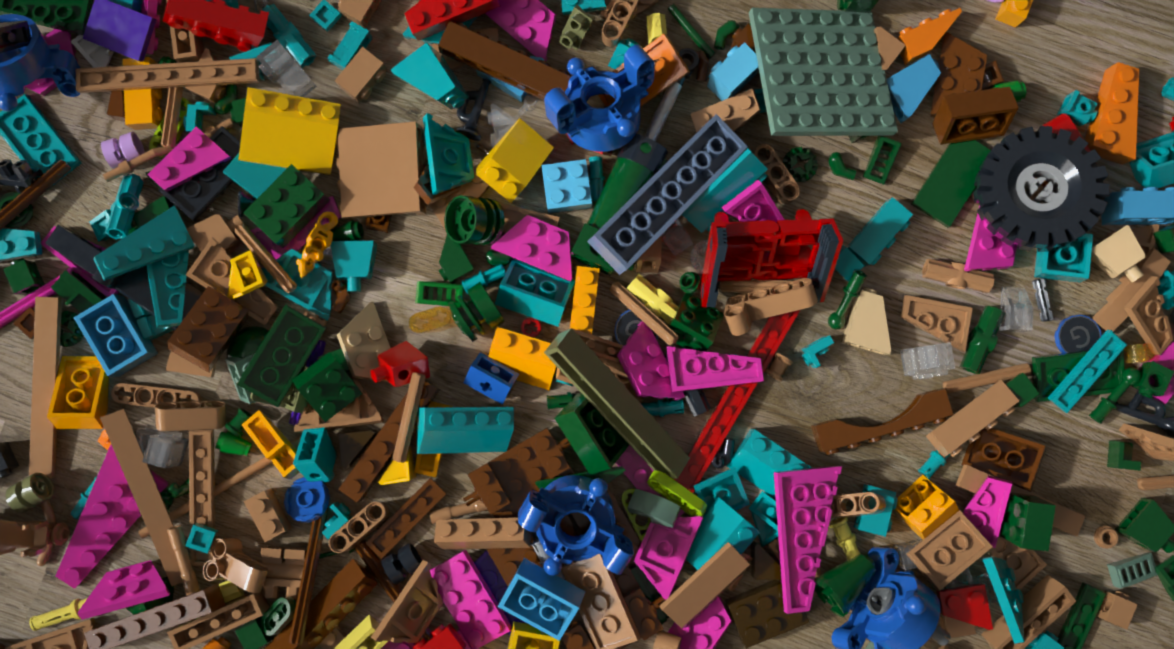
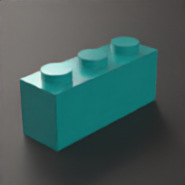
M895 198L888 199L849 243L847 248L863 263L864 267L870 264L875 265L882 257L880 252L884 248L888 249L896 241L894 236L898 231L903 232L910 225L909 219L913 214Z

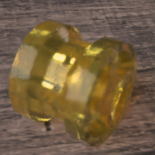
M1148 343L1127 345L1124 348V351L1127 352L1125 362L1150 361V356L1147 355L1146 351Z

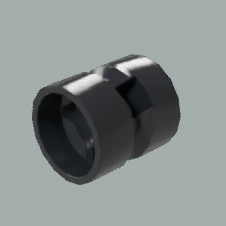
M411 543L398 549V554L392 553L381 560L387 576L395 585L406 580L409 573L413 575L422 562L420 554Z

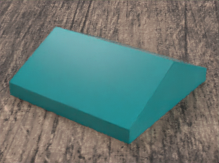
M735 467L694 485L697 497L707 504L705 513L718 497L735 511L750 505Z

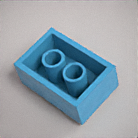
M1135 187L1121 188L1119 192L1109 193L1110 196L1104 199L1108 203L1104 213L1101 214L1102 225H1168L1174 223V187L1165 188V191H1158V187L1143 188V191H1136Z
M112 294L73 317L107 376L120 377L158 354L151 340L143 338L136 321L138 319L135 318L125 296Z
M524 558L498 607L560 641L577 613L586 591L556 575H548L544 568Z

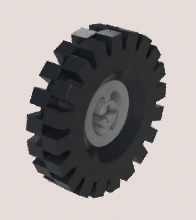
M1040 126L1037 131H1034L1033 127L1021 129L1017 135L1013 132L1004 137L986 156L979 167L980 171L976 174L974 186H977L973 193L974 202L980 204L977 212L981 221L987 219L989 222L986 228L993 235L998 232L1003 235L1000 241L1009 246L1014 242L1018 243V249L1029 252L1033 248H1037L1038 252H1049L1055 247L1057 250L1070 245L1073 241H1077L1099 221L1098 217L1105 211L1108 202L1104 201V199L1109 195L1110 184L1103 183V180L1108 177L1105 165L1098 167L1096 164L1101 159L1095 149L1090 152L1084 149L1088 142L1080 136L1075 141L1069 139L1072 132L1061 128L1057 133H1052V126ZM1046 180L1048 184L1044 187L1040 194L1032 201L1030 197L1038 189V187Z

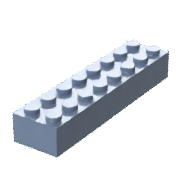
M717 114L714 115L587 242L619 275L622 274L748 146Z

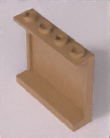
M414 121L338 129L336 146L339 149L337 168L340 171V180H338L337 185L341 193V202H339L338 209L342 218L352 221L353 218L407 213L426 215V203L414 189L417 180L424 170L423 131L420 124Z

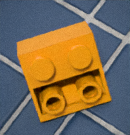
M924 475L920 476L897 498V506L895 508V512L923 540L959 511L956 502Z

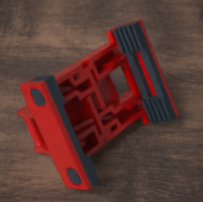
M800 209L796 212V220H777V223L772 220L729 222L726 213L717 212L714 222L711 223L701 279L702 307L716 306L718 296L717 281L751 280L752 277L757 280L809 278L812 280L818 298L817 303L824 302L844 241L834 218L813 220L807 210Z

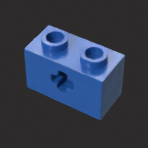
M480 352L471 364L463 383L503 405L519 373Z

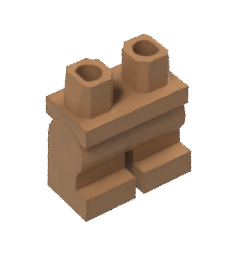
M265 546L261 548L260 557H262V564L269 569L263 585L264 598H278L280 586L287 587L286 597L290 596L294 600L298 598L307 548Z

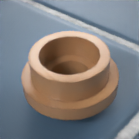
M1100 526L1094 532V541L1099 547L1108 549L1117 544L1118 535L1112 527ZM1106 533L1107 539L1103 541V534Z

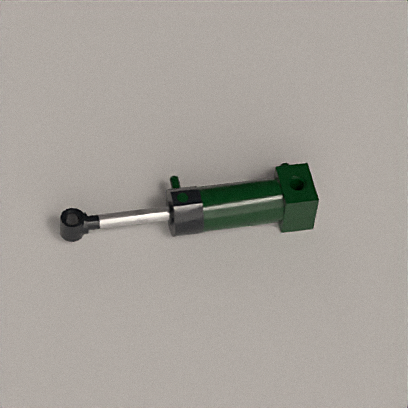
M685 48L679 51L682 59L690 60L691 65L687 66L690 73L666 89L645 135L636 134L630 142L621 147L615 165L587 224H584L571 251V258L592 268H599L600 272L611 276L614 269L600 254L593 252V247L587 241L668 162L666 160L668 151L656 141L685 79H690L696 69L699 58L693 49ZM634 262L628 269L633 271L636 263Z

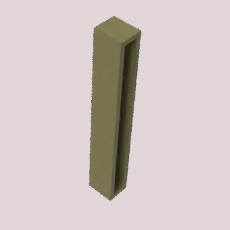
M572 328L559 333L544 352L548 358L653 471H661L672 479L678 478L690 459L683 448L647 412L640 401L616 378L610 368L584 343L578 333L574 332Z

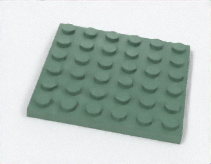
M751 8L749 18L771 136L894 135L898 132L885 70H882L872 12Z

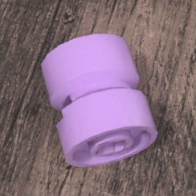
M133 131L121 135L119 140L112 138L101 142V149L105 160L113 169L118 167L119 163L125 160L130 161L145 153L140 138Z

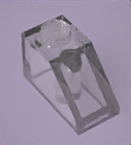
M1001 287L1000 309L1005 315L1000 325V331H1033V306L1026 289Z

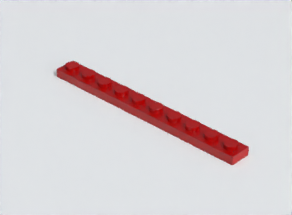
M800 310L769 317L746 357L761 358L763 373ZM758 382L728 386L690 450L688 463L680 476L673 480L690 492H694V485L699 484Z

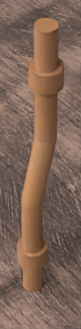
M229 118L216 126L212 124L205 128L203 133L210 138L221 126L228 130L235 125ZM164 147L153 148L130 161L125 160L119 163L118 167L103 174V177L107 182H110L123 174L127 176L134 172L135 168L156 157L168 155L173 149Z

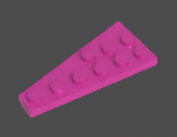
M112 445L108 449L55 577L74 589L141 516ZM151 470L161 493L167 487L168 482Z
M842 466L774 472L784 612L787 614L810 611L816 585L814 582L817 567L819 568L821 563L820 553L822 546L825 545L832 514L831 505L833 496L837 492L838 487H836L838 474H841Z

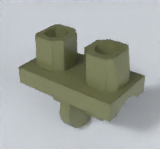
M576 5L559 37L560 44L568 49L574 48L578 50L595 17L584 12L579 5Z

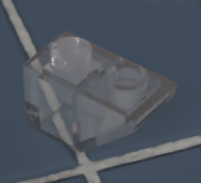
M491 104V112H487L489 126L493 125L494 133L490 134L492 147H495L517 120L497 105Z

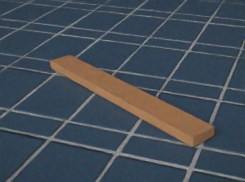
M257 58L76 69V91L79 93L260 83L259 61Z
M35 297L29 476L39 472L52 479L55 478L57 429L47 418L60 364L62 298Z
M124 408L102 416L100 419L170 584L174 586L182 583L181 571L167 529L174 525Z

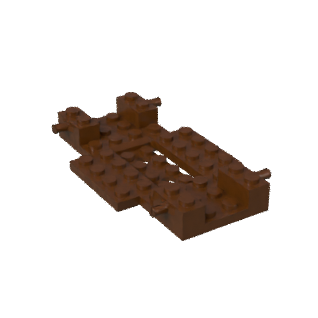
M547 427L467 474L474 486L475 492L463 498L464 502H466L465 504L469 506L480 500L485 504L490 515L493 514L495 518H518V511L530 490L540 491L535 484L537 480L574 474L563 451L571 446L570 442H568L567 438L558 442ZM608 487L607 492L611 497L614 508L615 524L624 528L622 534L631 540L634 551L621 575L613 573L640 638L646 640L664 629L657 617L656 610L660 608L659 606L665 599L661 596L651 602L646 598L628 565L634 562L641 542ZM571 513L584 534L591 524L589 518L582 513ZM564 516L560 522L562 531L570 536H580L569 516ZM531 534V543H532V542L535 541V539L533 538V536H532V534ZM532 545L531 548L487 549L507 586H509L524 558L540 566L539 563L541 561ZM578 609L563 634L562 640L566 645V649H595ZM629 643V644H626V645H623V646H620V647H617V648H614V649H623V648L627 647L628 645H630V644H632V643Z

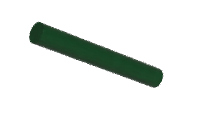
M674 3L670 5L668 11L697 46L705 52L707 58L711 59L716 53Z

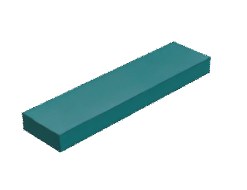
M1107 329L1051 393L1048 399L1063 412L1068 413L1128 344L1113 331Z

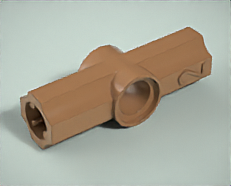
M926 259L922 269V278L946 283L945 285L956 289L967 288L982 293H990L995 280L994 274L978 270L964 271L965 264L946 263Z

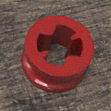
M527 318L521 324V331L523 335L535 338L541 332V325L535 318ZM531 322L536 323L537 331H532L531 334L526 333L525 325H530Z

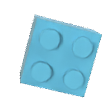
M745 42L740 47L734 46L728 52V57L723 63L721 61L717 62L708 76L707 87L721 101L737 94L759 71L756 53Z
M586 159L541 165L548 214L592 208Z

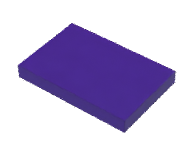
M94 0L83 39L143 62L157 19L108 0Z

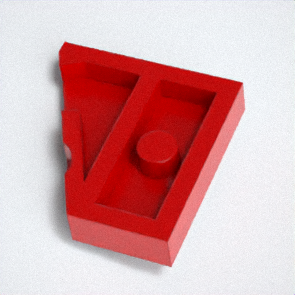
M978 583L936 591L940 602V614L993 630L985 584Z

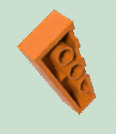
M1120 62L1107 68L1104 72L1096 99L1098 104L1095 110L1098 113L1095 119L1089 123L1084 140L1088 142L1089 149L1091 151L1095 149L1101 158L1123 165L1136 159L1139 69Z

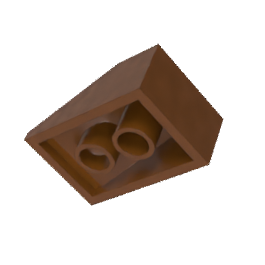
M984 427L980 430L979 434L981 436L971 444L969 443L961 465L965 464L994 477L1012 481V485L1031 492L1046 452L1045 445L993 428L987 431Z

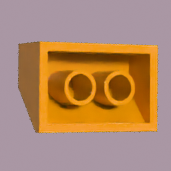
M497 327L488 357L519 373L517 381L550 390L557 366L544 352L551 343Z

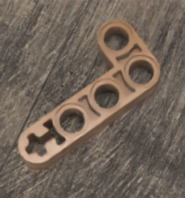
M802 278L734 295L726 301L724 315L731 334L739 336L750 330L752 321L812 307L818 302L812 280Z

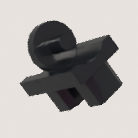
M4 159L0 162V185L14 186L19 194L34 182L33 179L35 177L43 175L40 168H31L27 160H20L15 164L12 163L11 159Z

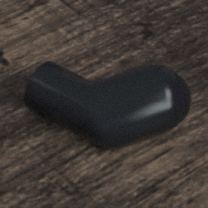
M724 439L723 449L712 460V465L715 468H723L731 462L734 454L735 439Z

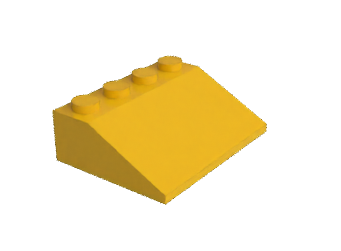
M248 87L238 160L288 168L292 164L301 171L331 175L341 104Z

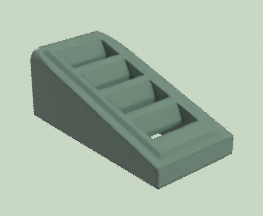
M1151 552L1107 564L1113 586L1120 589L1157 575L1156 565ZM1147 560L1150 571H1146L1143 561ZM1137 563H1139L1142 572L1140 574L1138 572V568L1136 565ZM1130 566H1132V570L1134 573L1133 576H1131V572L1129 569ZM1122 569L1125 570L1126 578L1123 576Z

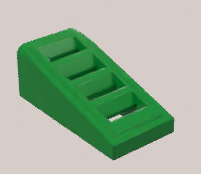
M417 281L415 304L448 306L447 303L451 301V291L456 289L455 304L460 307L462 305L457 296L461 295L463 297L464 287L457 284ZM424 287H428L427 300L423 299ZM434 287L437 288L436 300H433ZM443 288H447L446 301H442Z

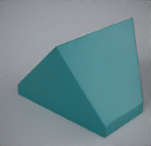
M762 491L748 508L751 511L755 528L760 531L758 538L761 547L778 537L776 501Z

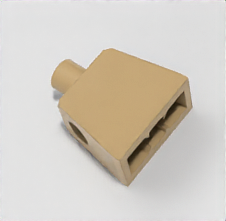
M1128 225L1092 248L1091 260L1111 278L1114 279L1124 272L1133 283L1144 275L1136 264L1146 256Z

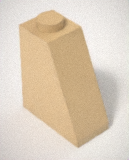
M864 288L859 291L860 296L853 299L841 343L881 355H890L891 345L883 296L877 295L876 290Z

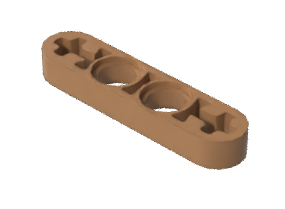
M119 383L111 391V397L117 403L154 408L156 404L163 402V395L167 392L173 395V402H180V398L190 397L195 401H202L201 395L195 391ZM145 389L151 393V399L148 402H143L140 396L141 392ZM119 391L134 392V396L119 395Z

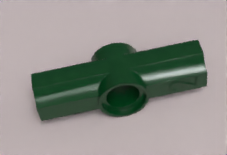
M985 306L977 326L972 329L967 339L968 348L960 364L963 370L980 374L988 354L993 351L998 341L996 334L1005 315L1001 309L992 306Z

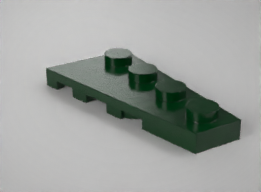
M0 0V15H23L32 19L37 25L84 35L93 0Z

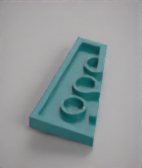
M4 228L0 230V262L42 255L40 232Z

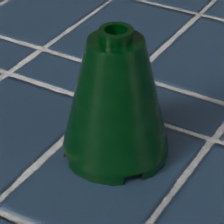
M859 554L815 577L814 582L816 585L814 591L824 604L828 602L833 606L830 609L833 613L843 618L849 613L876 572L874 568L875 562L868 555L863 556Z

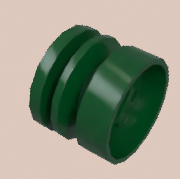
M460 195L454 197L449 202L445 211L444 224L447 235L453 242L459 244L491 245L499 240L502 235L505 218L503 209L496 200Z
M480 282L468 289L470 301L467 302L459 295L457 298L462 306L458 308L453 300L447 303L455 323L472 342L478 339L473 331L477 328L482 336L485 335L483 323L486 322L494 329L505 322Z

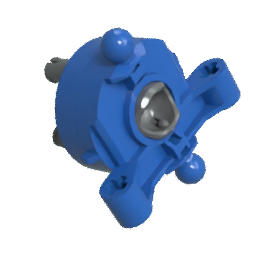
M884 547L871 548L868 556L875 562L874 568L876 572L851 608L852 613L849 620L833 631L832 643L835 648L861 649L866 638L874 644L875 649H919L930 637L941 646L947 645L951 635L938 625L940 602L935 592L916 578L911 570L895 573L899 562V555L895 549Z

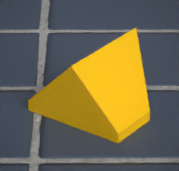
M251 250L230 260L231 272L227 293L228 298L240 297L264 286L268 282Z
M409 446L407 459L404 463L394 460L391 462L378 481L380 485L410 481L416 478L411 446Z

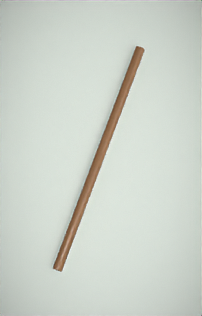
M301 436L291 441V444L296 449L298 448ZM264 457L216 485L215 496L273 462ZM189 502L169 513L172 521L190 511ZM147 527L138 531L143 539L150 535Z

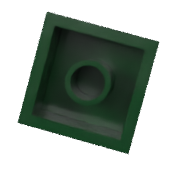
M331 352L327 353L292 380L297 390L325 422L363 394Z
M1010 492L1000 529V536L1023 549L1049 552L1056 505L1034 495Z

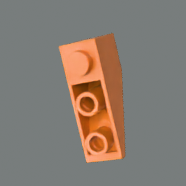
M951 8L947 9L934 20L931 17L920 22L918 27L913 29L910 26L899 32L900 36L897 39L906 45L900 52L905 65L926 56L961 14V8L954 11Z

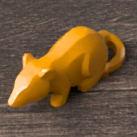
M327 211L322 213L315 227L307 236L302 258L297 259L296 262L299 266L298 270L301 278L311 272L315 264L323 259V251L330 247L332 243L333 232L330 230L338 223V217L333 212ZM323 218L330 220L329 223L323 225L320 222Z

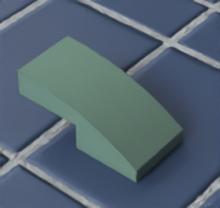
M635 489L627 507L630 513L649 517L652 523L671 528L674 527L681 509L679 505L665 498L639 489Z

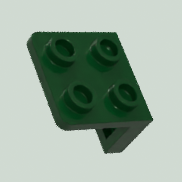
M685 293L676 315L668 324V327L679 336L676 343L685 349L706 352L715 340L724 315L715 307H702L701 299L692 294Z

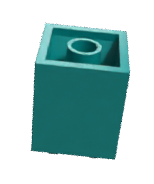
M428 43L422 45L391 69L393 74L451 110L461 107L469 97L442 54Z

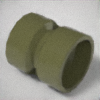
M37 472L26 477L23 481L10 486L6 490V501L14 511L24 513L50 499L54 494V486L45 474Z

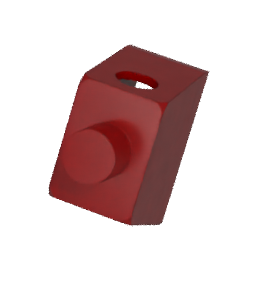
M408 341L380 353L377 357L379 367L370 371L375 383L386 379L394 387L409 384L414 372L422 373L426 378L430 377L428 357Z

